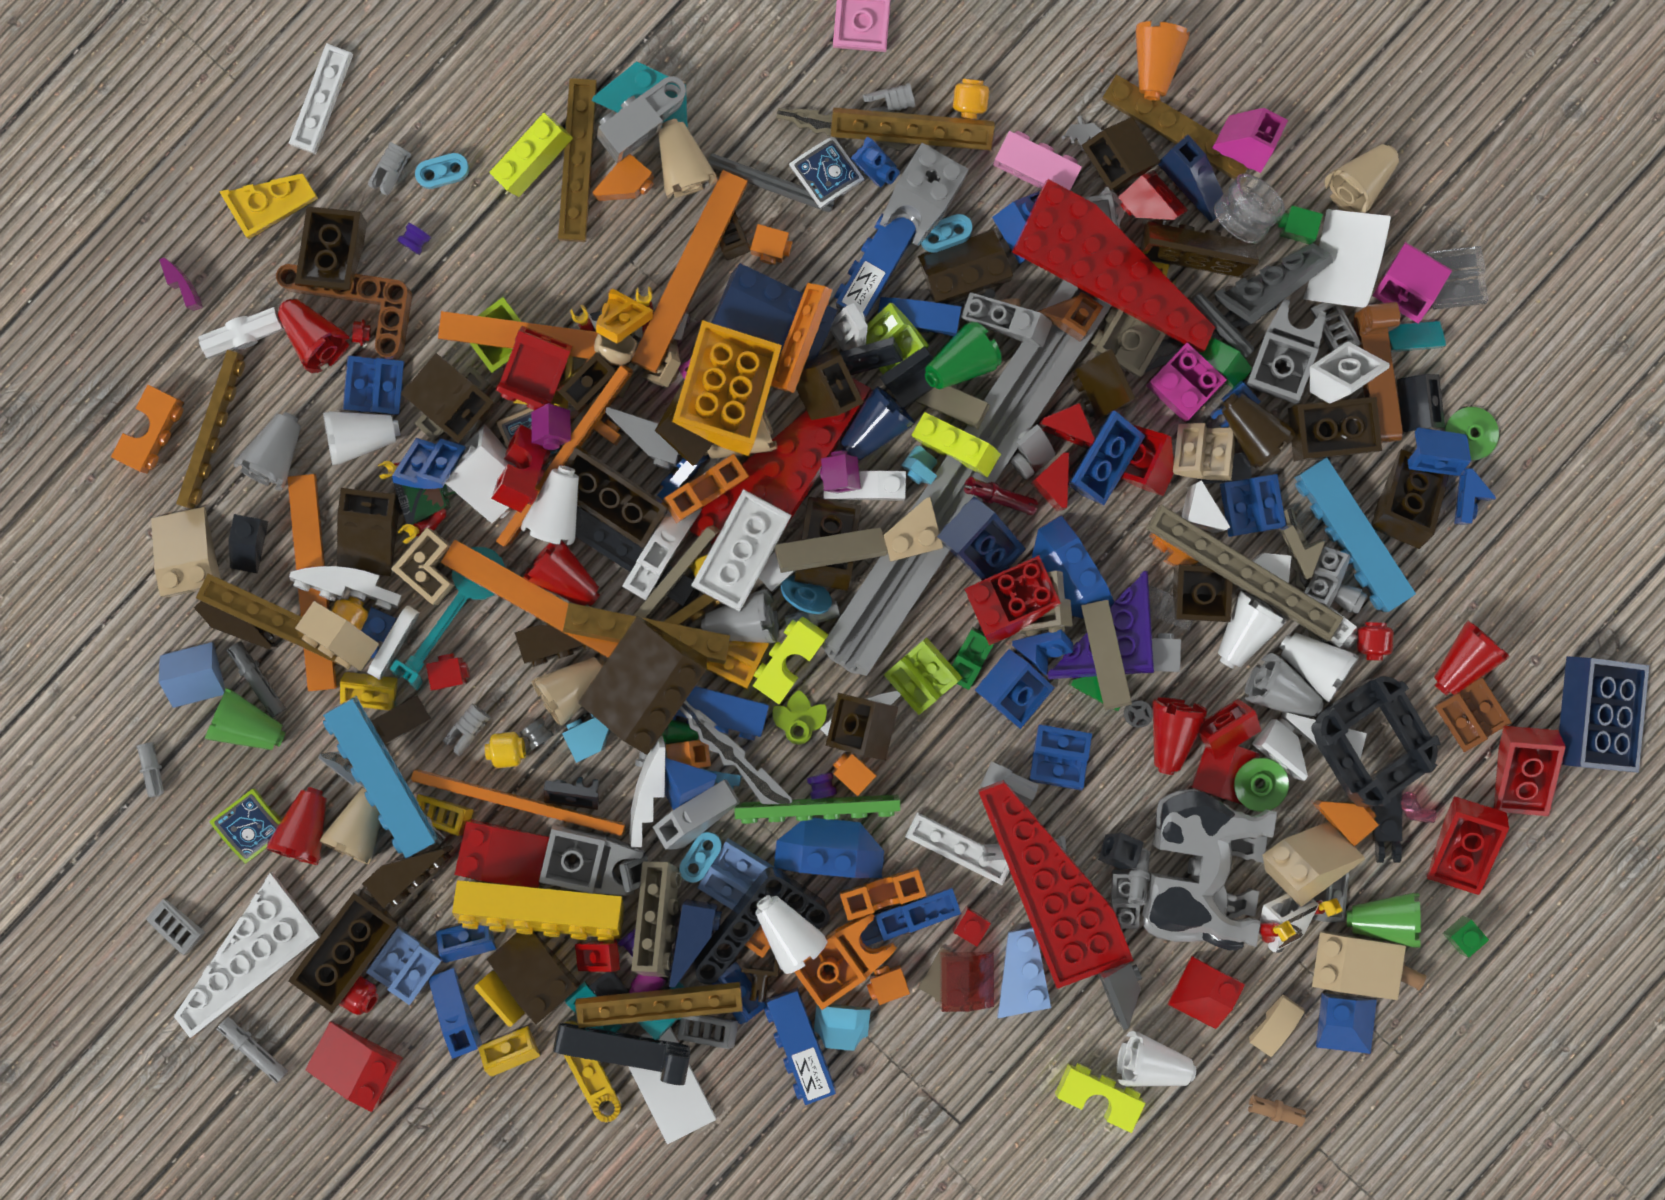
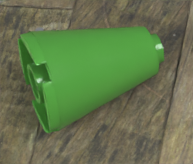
M226 688L205 739L272 750L274 745L280 747L286 732L281 730L283 726L281 723L233 690Z
M1409 893L1352 905V911H1347V927H1352V932L1355 934L1420 948L1421 940H1415L1419 939V933H1421L1420 894Z

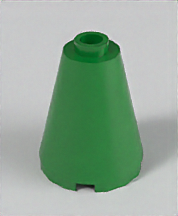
M971 321L964 325L926 366L925 379L931 387L944 389L995 371L1002 362L998 344L995 339L992 341L988 339L985 334L989 331L984 326Z

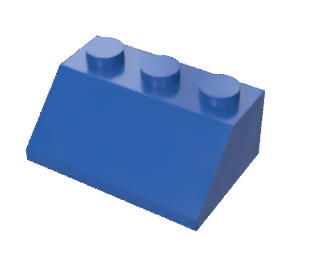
M1112 411L1073 473L1068 485L1080 495L1105 505L1145 435L1118 412Z

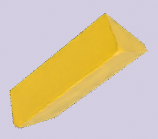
M345 672L340 681V704L357 696L364 708L389 711L395 708L398 679L383 676L379 680L369 674Z
M495 971L488 973L474 986L476 991L508 1027L515 1024L525 1014Z
M528 1026L485 1043L478 1048L484 1071L489 1076H495L540 1057L539 1050Z

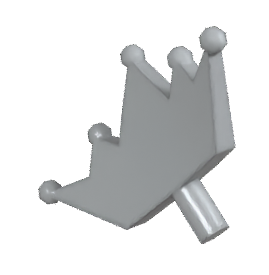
M1078 116V124H1071L1066 134L1061 138L1070 137L1072 144L1077 139L1081 146L1089 138L1094 137L1102 130L1094 123L1084 124L1083 117Z

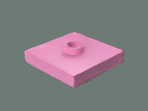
M837 0L833 48L886 52L891 0Z

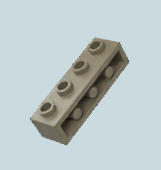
M669 862L642 863L631 971L642 976L669 977V972L673 966L672 942L676 939L674 922L675 915L679 911L677 891L681 886L682 876L679 868Z

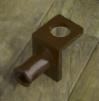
M776 958L774 970L751 967L741 968V972L750 973L752 976L750 1001H757L759 990L758 1002H766L768 978L779 976L780 967Z

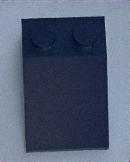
M975 496L962 507L961 511L937 536L981 581L1009 569L1026 550L998 515Z
M686 899L683 903L669 987L675 988L709 941L713 931H718L722 912L717 911L718 904Z

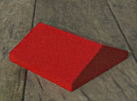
M1205 746L1191 787L1243 805L1237 798L1234 790L1235 776L1242 765L1252 759L1259 758L1260 754L1237 746L1215 760Z

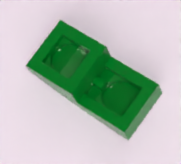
M973 626L952 663L953 668L962 677L956 684L967 690L972 686L994 645L989 646L984 633Z

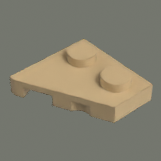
M673 339L657 374L645 369L641 376L642 378L668 387L669 384L676 380L679 374L678 368L681 364L676 339Z
M930 497L924 499L883 535L890 562L943 548L942 541L937 537L940 533Z

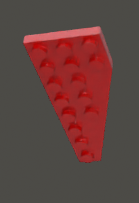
M1050 179L1045 181L1012 253L1181 343H1188L1200 353L1205 351L1215 326L1096 204Z
M852 378L865 403L872 389ZM864 403L840 415L811 420L808 412L805 411L772 439V441L777 442L778 449L755 453L742 464L749 477L705 505L689 531L697 537L711 525H714L721 531L743 489L792 515L788 521L789 523L820 475L821 459L831 457V453L838 447ZM717 535V536L715 537V539L710 543L712 546H713L714 542L716 541L718 535Z
M1002 780L978 789L1056 988L1064 987L1134 961L1113 907L1009 785Z

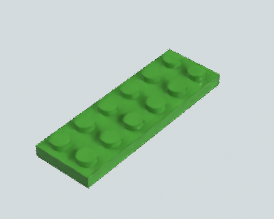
M896 794L794 799L791 803L789 800H774V802L780 804H762L760 801L740 802L734 808L735 819H741V823L744 824L757 823L759 818H769V822H783L786 817L796 816L797 821L813 820V815H823L824 819H839L840 814H851V818H865L867 813L878 812L879 817L895 816V811H900V798Z

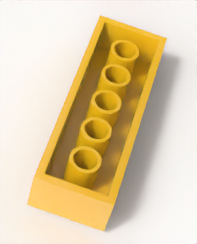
M457 880L452 914L458 923H461L462 927L467 929H478V926L481 925L489 926V930L505 932L506 928L516 929V932L529 935L533 934V931L544 932L543 935L549 937H560V933L571 934V938L586 940L587 936L598 937V941L614 942V939H621L625 906L622 896Z

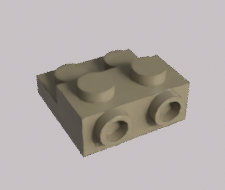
M1111 306L1104 317V320L1107 321L1104 329H1098L1090 341L1094 345L1091 351L1099 356L1105 351L1112 349L1120 367L1140 378L1166 334Z
M1047 572L1061 604L1018 633L1026 634L1027 638L1042 634L1043 631L1054 633L1062 629L1065 633V628L1073 627L1071 600L1065 599L1063 572Z

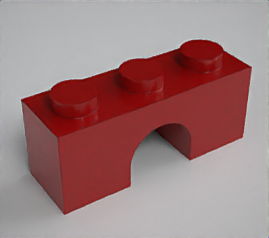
M520 425L510 439L504 459L517 467L510 464L505 467L497 479L491 499L520 513L527 504L532 505L538 494V490L535 487L540 483L544 475V470L541 467L546 463L550 455V451L543 448L542 445L532 443L531 429Z

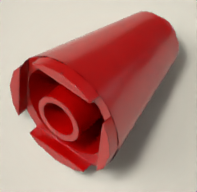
M288 299L279 306L278 318L303 367L308 372L319 373L323 371L320 368L321 366L328 363L331 367L345 354L349 347L347 339H350L345 331L298 299Z
M562 539L560 544L549 542L535 558L534 567L532 569L528 568L523 575L525 580L573 604L582 606L587 604L591 607L600 596L597 592L599 586Z
M1468 620L1436 672L1434 678L1437 682L1434 685L1446 696L1449 693L1456 695L1505 662L1510 655L1504 649H1500L1495 641Z
M1158 697L1157 700L1154 699V766L1159 768L1158 771L1160 773L1174 775L1175 772L1181 770L1207 716L1208 710L1205 707L1193 703L1192 708L1190 705L1185 704V700L1177 698Z
M307 787L306 791L301 790L268 841L266 847L268 851L287 858H295L304 863L318 865L321 857L322 842L320 840L323 836L327 798L322 796L323 791Z

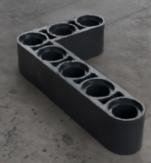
M775 867L766 868L694 960L697 979L703 984L715 983L761 924L755 913L758 908L750 907L754 901H760L768 895L771 897L778 896L817 929L824 928L830 919L825 901ZM770 880L780 881L775 887L767 886ZM794 894L801 896L798 901H788L789 897ZM813 910H822V913L820 915L810 916V913ZM736 923H746V926L742 929L734 928ZM720 944H730L726 950L717 949ZM706 964L714 966L709 971L701 970V968Z
M558 1023L553 1052L562 1055L661 1072L660 1080L672 1085H685L690 1061V1046L660 1039L654 1040L653 1038L592 1027L579 1028L578 1025L569 1023Z

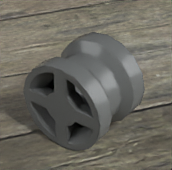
M1140 700L1132 701V705H1128L1124 709V718L1129 725L1142 728L1152 721L1153 710L1147 702Z
M542 717L520 732L522 737L527 738L530 742L529 747L531 750L536 749L554 736L552 731L547 730L544 726L545 721Z

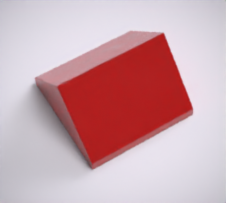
M1080 403L1043 418L1038 425L1043 432L1085 449L1090 447L1095 439Z
M1069 453L1061 454L1031 483L1056 511L1065 510L1068 504Z
M1236 699L1206 718L1198 736L1216 760L1261 732V727L1254 709L1240 699Z

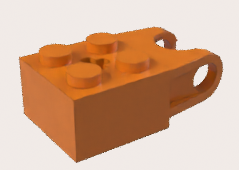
M873 913L856 918L825 936L827 944L815 959L809 956L803 961L806 966L795 971V974L821 1010L865 981L897 949L894 943L879 948H870L863 943L861 933L874 920L875 916ZM825 965H832L834 973H831L830 970L826 973L824 971Z

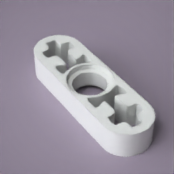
M408 605L402 610L368 669V674L379 680L382 679L417 621L420 612Z

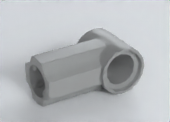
M991 761L980 786L986 787L1004 780L1021 801L1030 806L1039 785Z

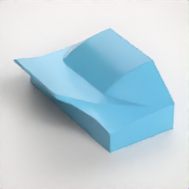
M816 1004L814 1031L820 1035L825 1048L854 1051L859 1042L868 1036L871 1009L867 1007L830 1004L821 1010Z

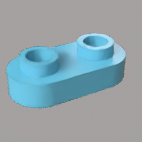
M451 153L425 160L418 164L415 170V178L422 187L434 189L464 180L468 176L470 168L467 160L461 154ZM460 165L461 169L459 172L453 173L452 167ZM428 172L435 173V176L432 180L426 179V174Z
M955 214L941 219L921 245L926 251L934 253L964 243L972 235V222L963 214ZM961 227L964 231L961 234H957L954 232V229ZM935 236L939 240L936 243H931L929 238Z
M703 832L696 838L679 867L684 880L694 883L704 878L722 847L721 840L717 834ZM704 841H712L713 848L706 850L703 847ZM691 863L697 864L699 867L698 872H690L689 865Z

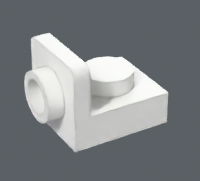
M1330 607V609H1331L1332 611H1334V612H1336L1337 614H1339L1336 610H1334L1332 607ZM1344 617L1329 642L1340 649H1350L1358 638L1356 636L1358 632L1357 626Z

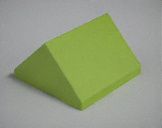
M504 297L478 315L522 322ZM470 343L491 373L506 364L512 352V349Z

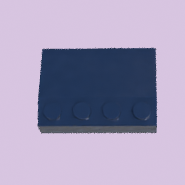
M739 263L731 273L711 323L782 345L781 354L803 293ZM827 305L806 362L818 356L830 331L837 309Z
M1566 656L1559 733L1566 747L1561 765L1639 773L1649 665Z

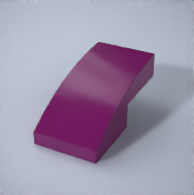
M159 259L167 285L174 289L180 288L185 306L192 311L202 309L203 305L200 297L188 277L168 259Z

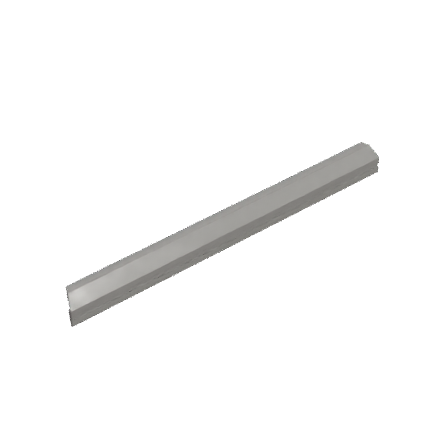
M1063 280L1045 308L1076 297L1080 292H1083L1104 306L1081 342L1053 324L1043 347L1022 342L984 399L990 405V408L979 429L967 425L964 430L991 444L1001 453L988 478L967 468L961 462L947 455L935 473L937 477L932 484H928L912 510L924 499L930 497L939 533H941L943 528L961 511L962 507L974 497V495L964 492V487L972 488L964 485L969 477H974L986 483H995L1017 450L1019 435L1025 429L1032 427L1112 305ZM942 543V549L892 562L889 560L888 552L886 556H881L822 644L829 658L850 673L867 676L950 550Z

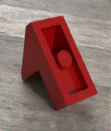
M614 939V942L594 941L575 944L578 971L613 972L620 970L616 939Z

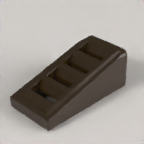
M736 211L730 220H733L734 223L727 226L723 236L738 231V233L725 239L722 237L719 243L727 261L750 252V246Z

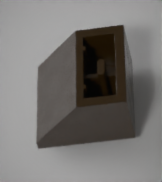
M1133 117L1102 130L1081 145L1109 190L1114 193L1119 192L1161 163Z
M837 347L805 363L796 390L811 420L837 416L864 403Z

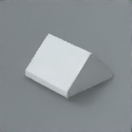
M1202 480L1188 487L1182 518L1202 530L1214 533L1230 528Z

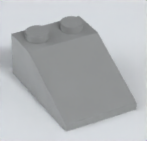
M609 407L606 408L605 412L654 460L653 464L668 471H671L672 467L678 468L677 464L681 461L682 456L655 432L657 423Z

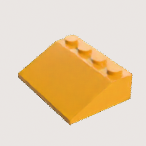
M702 320L672 422L722 448L749 456L756 439L782 345Z

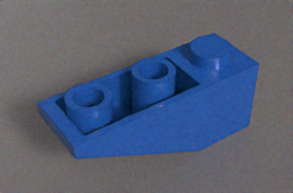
M455 968L430 976L428 980L442 1034L451 1058L453 1059L477 1050L483 1043Z

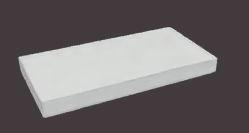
M743 489L691 586L740 612L792 515Z
M671 1027L660 1038V1040L679 1043ZM648 1032L639 1035L643 1037L653 1038ZM690 1064L685 1085H672L662 1082L660 1080L661 1072L629 1067L667 1144L716 1120V1116Z

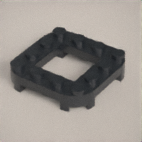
M1380 676L1364 681L1323 710L1311 726V731L1319 750L1347 796L1359 807L1382 806L1392 802L1390 800L1392 797L1425 773L1433 772L1438 766L1435 764L1438 755L1437 746L1441 745L1438 736L1430 735L1405 693L1409 689L1403 681H1397L1388 676ZM1380 707L1406 751L1370 776L1345 734L1349 732L1348 729Z

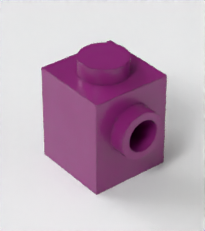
M548 403L531 412L532 443L542 445L543 448L548 450H555L571 441L570 410Z
M836 451L831 453V457L821 459L820 476L824 484V491L839 494L861 489L858 457L847 455V451Z

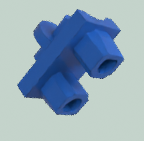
M866 137L862 148H859L851 157L856 165L879 187H882L885 182L891 185L900 174L896 164L869 137Z

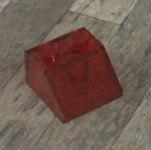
M940 952L941 1011L970 1012L994 1007V952Z

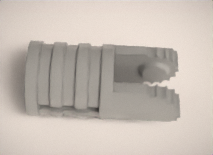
M910 83L863 95L865 102L885 98L886 106L872 108L870 111L893 112L908 107H915Z
M390 142L384 155L381 157V161L377 164L370 177L368 185L373 189L380 187L381 193L385 195L390 194L411 153Z
M472 703L443 739V742L450 746L464 734L453 749L458 756H461L491 717L480 707Z

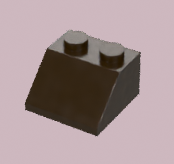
M1174 566L1173 601L1175 619L1231 622L1233 583L1207 566Z
M838 692L825 746L886 761L898 707Z

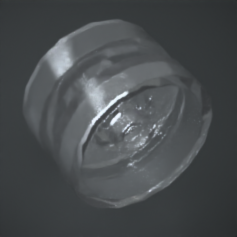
M1241 174L1231 183L1228 192L1223 193L1215 203L1214 212L1221 225L1228 232L1240 240L1256 244L1263 240L1269 233L1270 227L1275 225L1284 215L1285 206L1279 194L1269 184L1253 175Z

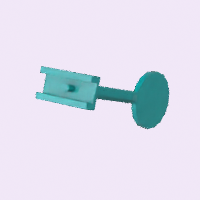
M486 547L471 548L505 567L502 558L495 551ZM453 570L452 579L456 589L459 591L414 656L411 655L405 664L395 660L390 667V670L396 677L400 679L402 676V678L408 680L415 690H418L423 683L418 673L424 666V660L468 599L485 600L496 595Z

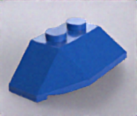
M1059 516L1039 528L1032 558L1040 556L1046 572H1063L1065 599L1071 600L1072 616L1084 619L1081 605L1108 600L1111 608L1115 601L1105 580L1079 537L1065 519Z
M813 817V820L800 821L776 841L774 867L808 874L850 878H882L884 850L860 822Z

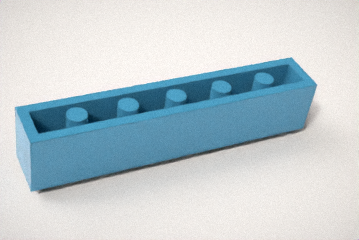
M1327 457L1294 477L1297 481L1295 486L1298 492L1303 497L1307 496L1312 504L1310 506L1312 513L1318 520L1322 519L1326 525L1325 532L1332 542L1336 541L1341 548L1340 552L1350 555L1348 565L1351 564L1357 572L1354 576L1360 586L1366 587L1372 595L1369 599L1377 610L1381 609L1382 612H1390L1416 595Z
M357 696L327 711L323 715L325 718L323 724L330 735L334 734L339 742L337 748L344 759L348 758L352 764L351 773L358 783H363L367 790L364 792L367 801L372 807L376 806L381 814L378 816L382 827L385 830L389 829L394 837L392 843L399 854L403 853L405 858H408L435 843L438 838Z

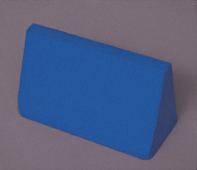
M461 924L436 931L439 956L445 963L496 950L493 932L489 930V926L479 925L478 929L463 928Z
M735 962L727 967L715 983H712V985L740 982L743 1011L731 1013L739 1024H743L752 1019L767 1005L765 1002H758L759 994L757 995V1001L749 1000L751 982L745 973L741 972V967L738 963Z

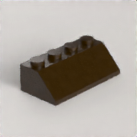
M577 445L565 465L574 469V474L579 477L577 505L644 548L667 514L669 506Z
M359 888L353 892L288 981L329 1012L333 1013L398 926V923L375 899Z

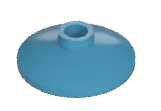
M795 575L789 576L782 582L781 592L783 596L797 609L812 614H822L830 609L832 598L824 587L794 582Z

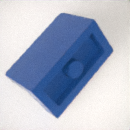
M1426 428L1416 429L1417 449L1408 459L1409 469L1460 476L1471 462L1467 435Z

